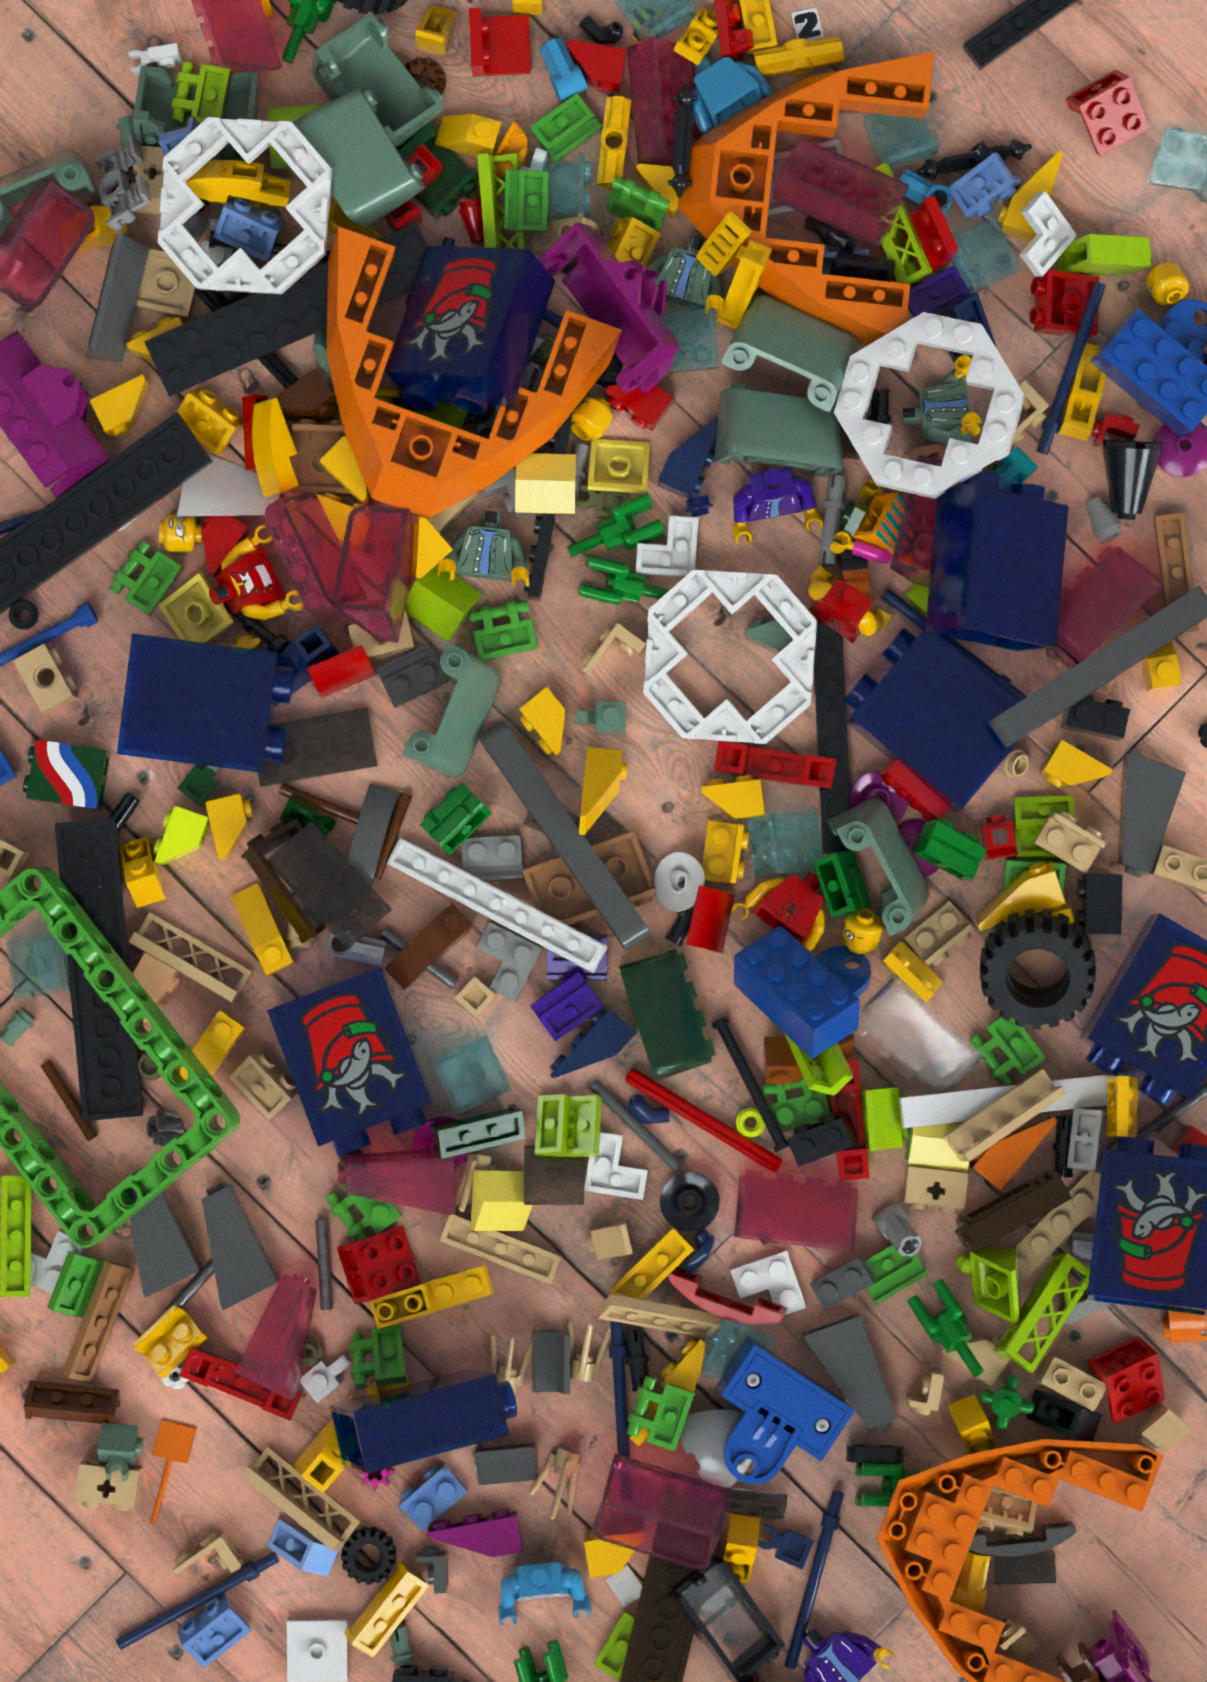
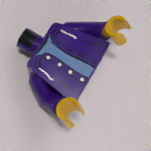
M788 467L768 469L765 472L749 475L746 485L738 490L733 497L734 522H737V524L732 527L731 532L736 544H739L738 538L742 534H745L748 543L752 541V534L746 524L747 521L751 522L803 512V510L807 511L804 515L806 529L811 531L810 522L818 521L822 529V514L818 509H815L817 503L811 483L798 475L794 476L791 468Z
M812 1628L801 1639L812 1651L804 1660L806 1666L804 1671L805 1682H859L877 1664L873 1659H876L883 1669L890 1668L883 1662V1658L886 1655H891L896 1659V1655L891 1649L887 1647L882 1648L865 1635L849 1631H843L840 1634L832 1632L825 1639L815 1628Z

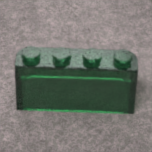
M672 949L619 966L655 1081L712 1063L711 1056L716 1055L711 1038L705 1039L702 1028L706 1027V1022L702 1010L696 1011L692 999L697 998L693 982H686L683 971L688 970V966L683 952L677 954L676 949Z

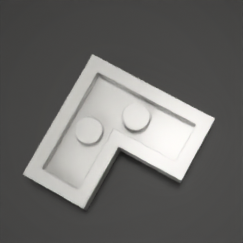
M1046 191L1037 192L1021 211L1024 218L1035 231L1036 236L1019 255L1035 277H1042L1077 236Z
M669 516L667 545L637 543L636 573L685 577L692 570H695L699 518Z
M600 1132L599 1156L589 1157L584 1191L643 1200L648 1170L618 1165L623 1136Z
M59 1230L47 1257L31 1251L30 1285L52 1294L68 1252L72 1251L82 1254L84 1248L78 1247L65 1232Z
M787 1250L730 1269L740 1299L768 1289L773 1303L788 1308L785 1315L807 1308Z

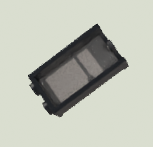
M714 1555L669 1593L671 1599L675 1601L725 1671L728 1679L733 1682H749L757 1674V1670L765 1663L775 1660L779 1655V1651L785 1646L724 1559Z

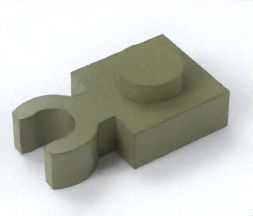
M580 485L579 491L586 492L589 495V499L586 502L576 500L575 504L580 509H587L591 506L596 507L594 516L608 519L612 517L611 509L628 501L630 493L600 491V494H598L594 490H588V485Z

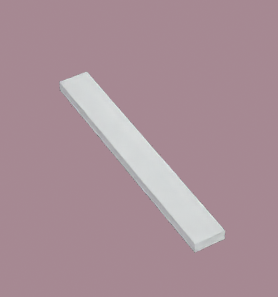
M401 837L387 861L388 865L592 973L595 972L608 946Z
M1133 1072L1053 1080L1054 1086H1062L1066 1095L1041 1112L1107 1105V1077H1133ZM1016 1085L898 1098L902 1128L966 1121Z

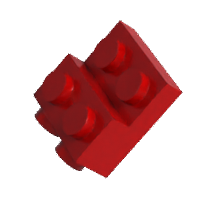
M933 195L924 199L917 210L909 212L932 273L947 267L959 250L936 197ZM902 229L903 236L907 241L908 234L906 230ZM914 257L917 266L921 268L917 257Z
M1048 269L1042 277L1033 278L1030 291L1032 295H1035V307L1030 311L1029 320L1034 325V332L1058 336L1063 334L1077 335L1094 282H1099V276ZM1098 310L1088 337L1098 335Z

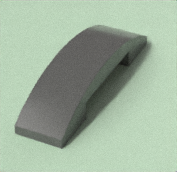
M372 784L369 785L342 879L343 886L354 902L368 906L376 869L399 793L398 791Z
M1072 1522L1043 1524V1537L986 1542V1536L983 1531L977 1530L969 1550L985 1555L1003 1557L1030 1555L1050 1549L1069 1539L1076 1533V1526Z

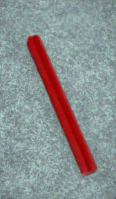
M635 1068L630 1069L626 1075L625 1081L768 1170L776 1172L782 1164V1159Z

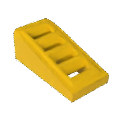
M730 211L696 255V259L714 276H718L731 265L738 250L744 245L752 231ZM728 227H729L736 235H738L739 237L737 238V237L728 229Z

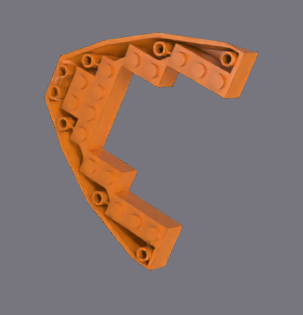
M934 51L810 76L741 109L691 144L690 170L686 177L688 180H692V186H688L683 192L682 197L678 198V209L707 240L727 213L732 211L752 231L743 246L747 247L751 239L772 249L758 286L772 298L851 333L857 338L858 342L867 346L907 322L910 284L822 274L825 244L765 238L776 134L778 131L833 138L837 129L839 110L924 119L929 108ZM728 227V229L738 238L739 236L736 235V234ZM735 257L731 265L737 269L740 259Z
M338 226L328 260L326 356L343 429L371 498L429 519L492 485L549 441L609 366L622 330L566 309L537 392L534 393L508 383L488 439L376 399V395L391 356L394 341L369 333L367 330L390 269L396 247Z
M1040 1439L966 1454L898 1480L876 1539L909 1606L956 1672L968 1682H1067L1062 1676L996 1651L995 1649L1005 1623L994 1616L950 1599L993 1485L1049 1508L1059 1479L1143 1512L1164 1455L1131 1443Z

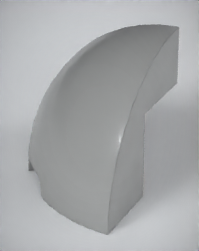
M708 1410L689 1414L680 1435L685 1453L694 1454L695 1459L699 1463L697 1473L711 1488L719 1493L726 1491L738 1481L727 1469L723 1459V1446L728 1434L743 1411ZM749 1458L741 1459L738 1462L737 1470L744 1474L752 1460Z

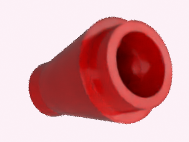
M481 198L459 202L460 210L458 212L468 232L470 242L484 241Z

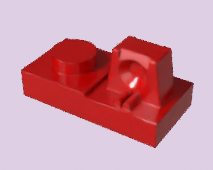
M714 0L721 57H729L734 62L743 60V53L754 48L752 31L740 28L742 13L737 2L733 0Z

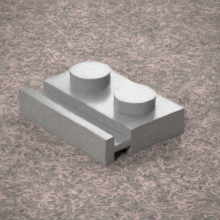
M521 835L467 838L462 843L463 870L483 881L523 879Z

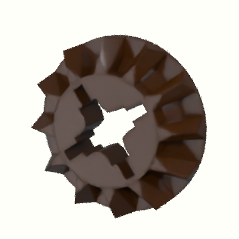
M417 57L415 60L406 63L405 68L413 78L416 76L421 77L422 73L427 70V79L431 83H424L421 88L425 86L430 89L435 88L440 95L443 94L446 87V75L440 64L433 61L430 57Z

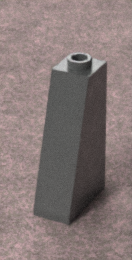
M1131 752L1125 754L1123 759L1118 865L1125 867V873L1141 878L1142 874H1150L1153 869L1186 772Z
M220 1183L206 1190L208 1196L202 1199L220 1305L225 1310L276 1284L280 1279L233 1185L224 1187L223 1183Z
M130 1188V1197L136 1201L137 1194L134 1189ZM165 1190L130 1218L141 1287L145 1298L203 1268Z
M858 1313L802 1333L806 1343L867 1428L881 1431L891 1427V1421L897 1420L860 1314Z

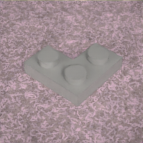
M489 922L476 949L502 961L489 988L517 1001L543 948Z

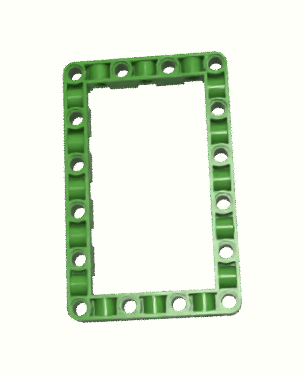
M37 867L21 872L0 891V938L36 908L48 925L46 927L65 952L74 957L84 970L83 975L105 1003L108 1002L120 1017V1023L141 1051L145 1050L157 1065V1071L178 1099H183L195 1115V1121L193 1122L195 1125L171 1140L149 1159L151 1161L149 1164L128 1176L106 1195V1200L96 1206L0 1080V1147L72 1242L78 1247L89 1248L109 1237L234 1133L239 1127L241 1120L236 1107L55 872L47 867ZM35 876H38L41 881L39 890L34 885ZM72 923L77 927L76 937L70 931ZM108 970L114 975L113 984H110L107 980ZM145 1018L151 1024L150 1032L146 1031L143 1026ZM181 1066L186 1068L188 1072L187 1080L183 1079L180 1075ZM218 1114L225 1120L224 1128L220 1127L217 1123ZM15 1129L20 1133V1142L14 1136ZM174 1151L181 1157L180 1165L173 1159ZM51 1177H53L57 1182L56 1189H54L50 1184ZM130 1188L134 1189L137 1194L136 1201L130 1197ZM87 1224L93 1229V1237L86 1231Z

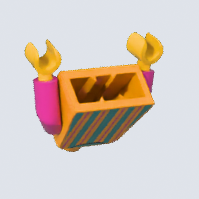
M873 478L867 480L859 490V496L867 501L872 500L856 533L853 534V538L856 541H851L849 534L841 531L833 539L839 540L842 545L833 542L829 548L837 554L848 549L852 551L851 554L881 564L900 561L903 565H909L917 557L911 545L918 534V526L911 515L909 504L898 492L892 493L887 489L883 491L881 486L875 484Z

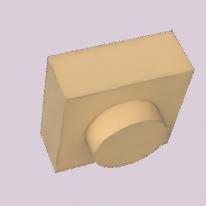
M474 976L455 996V999L477 1018L497 996Z

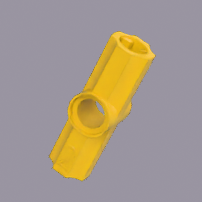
M840 36L814 41L802 38L784 43L781 47L753 51L752 54L753 65L758 68L763 77L786 73L790 76H799L810 73L814 68L844 63L843 45Z
M623 96L606 97L596 186L603 189L612 190V184L616 176L623 179L632 102L631 99ZM615 137L621 140L622 144L617 148H610L606 144V141L610 138Z
M971 1550L968 1551L960 1572L959 1582H956L952 1600L983 1612L987 1595L985 1585L991 1560L990 1555Z

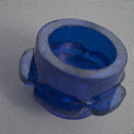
M709 495L686 500L687 509H685V512H691L692 517L709 514L708 508L713 507V503L710 504Z

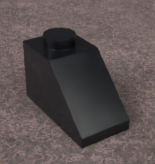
M1035 1390L1032 1401L1035 1403V1409L1032 1413L1027 1414V1419L1071 1438L1083 1441L1094 1440L1102 1414L1093 1412L1076 1403Z

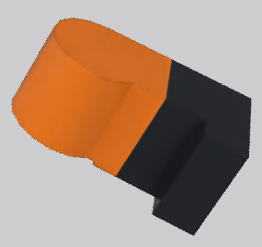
M845 549L842 553L838 554L842 580L850 586L857 588L860 593L871 600L867 559L853 555L851 550Z

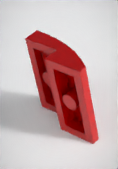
M363 645L307 668L321 698L376 676Z
M699 885L687 937V945L723 954L735 895Z

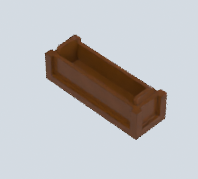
M30 1380L24 1403L25 1419L40 1417L97 1424H116L115 1413L116 1408L120 1407V1391L118 1389Z

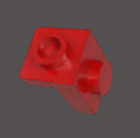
M1106 413L1101 421L1096 419L1091 432V436L1095 437L1093 446L1099 447L1102 444L1106 432L1132 441L1137 435L1140 424L1134 423V419L1128 415L1117 414V416Z

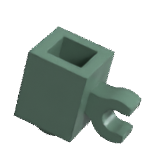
M596 702V712L575 711V724L596 725V735H626V702Z
M101 1424L97 1448L99 1465H106L105 1474L107 1480L111 1479V1474L114 1470H121L122 1481H127L129 1477L128 1467H135L136 1457L142 1456L144 1438H139L138 1426Z

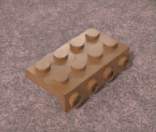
M301 419L299 424H292V440L297 454L292 456L291 465L299 486L290 489V492L323 495L326 492L333 495L353 496L319 462L343 436L346 437L342 421L332 420L328 421V425H318L315 420Z
M635 830L591 845L631 903L635 902L636 906L653 901L652 895L656 894L657 891ZM560 856L522 870L536 909L566 925L579 922V925L583 926L597 920L595 915H598L599 912Z

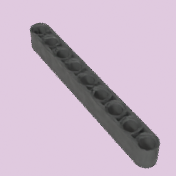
M1201 586L1194 588L989 722V725L1004 747H1010L1206 619V593Z
M502 720L478 736L490 757L622 947L628 950L650 935L651 932L585 836L579 835L578 826L506 723Z

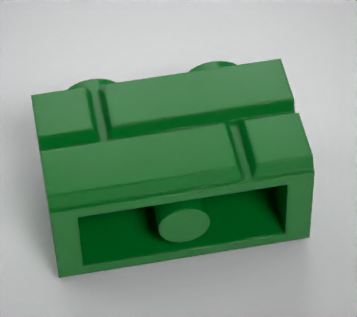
M461 783L458 787H454L446 793L445 800L437 808H432L425 814L424 821L420 826L450 855L492 813Z
M944 818L927 821L912 851L913 854L960 880H968L975 877L980 865L979 862L982 861L986 851V847L978 843L979 838L969 832L960 833L954 829V823Z
M852 850L834 853L813 862L832 919L847 916L849 913L872 906Z

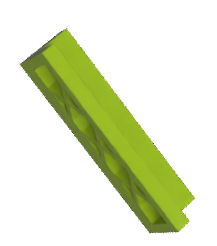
M490 153L477 154L485 256L493 258L498 262L496 276L528 273L525 232L517 231L510 241L502 235L501 227L504 225V216L501 219L500 211L504 213V208L499 204V197L505 191V182L497 176L496 163L511 161L512 170L519 171V154L493 156ZM498 181L502 184V186L500 187L499 190H498ZM517 240H518V248L514 245ZM503 241L507 244L504 249H503ZM511 248L519 254L520 267L505 268L504 256Z
M883 163L856 178V182L886 256L895 262L894 276L897 283L910 284V287L921 283L920 278L932 273V269L889 163ZM881 173H883L884 178L886 180L885 189L883 188L880 178L878 176ZM889 201L894 202L897 207L896 216L893 213ZM900 228L906 230L908 234L907 243L904 240ZM911 255L917 257L921 270L917 271Z
M785 1034L808 1089L834 1096L853 1078L838 1042L811 1059Z
M22 1175L0 1176V1297H30L32 1188Z
M1069 1253L1055 1254L1021 1307L1020 1323L1016 1325L1011 1323L993 1353L1001 1359H1012L1028 1373H1033L1095 1274ZM1073 1267L1084 1277L1077 1287L1069 1288L1067 1275ZM1063 1292L1066 1305L1062 1311L1054 1312L1052 1298L1056 1293ZM1048 1317L1050 1330L1046 1336L1038 1337L1036 1323L1040 1318ZM1026 1342L1033 1343L1034 1355L1030 1362L1018 1354L1020 1348Z

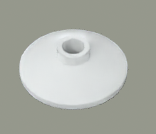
M684 852L671 853L662 859L656 868L653 880L657 891L655 895L660 904L666 909L675 912L686 911L695 905L699 885L704 886L705 883L704 872L698 860Z

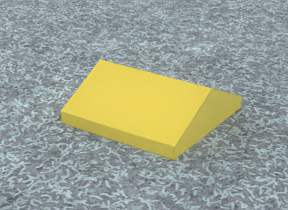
M609 439L591 440L588 490L646 493L650 442Z
M532 453L517 464L515 513L575 514L576 454Z
M202 572L198 573L158 605L187 652L197 651L221 636L234 622L222 603L215 605L211 601L209 589L212 587Z
M964 1121L911 1127L907 1166L968 1172L969 1162L959 1161L944 1138L945 1134Z
M473 1170L470 1230L524 1231L533 1205L527 1171Z

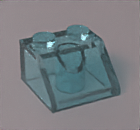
M51 933L6 942L15 1001L70 992L67 953Z
M488 1036L431 1061L456 1116L512 1090Z

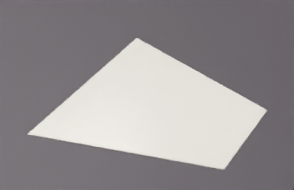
M207 453L213 463L183 483L177 516L276 515L280 493L264 497L256 472L246 471L242 466Z

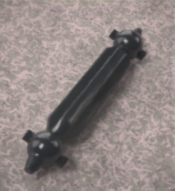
M684 83L678 94L673 95V101H677L679 107L675 115L672 163L675 176L672 180H668V186H672L678 198L682 197L683 192L688 186H692V180H688L686 175L690 170L693 111L690 105L693 101H697V95L690 91L688 83Z
M1013 139L1009 146L999 145L989 149L992 153H998L1003 161L1010 156L1021 160L1025 152L1032 149L1031 144H1024ZM968 152L945 157L939 162L927 159L924 165L917 169L916 172L917 175H925L934 180L939 172L948 174L976 167L978 163Z

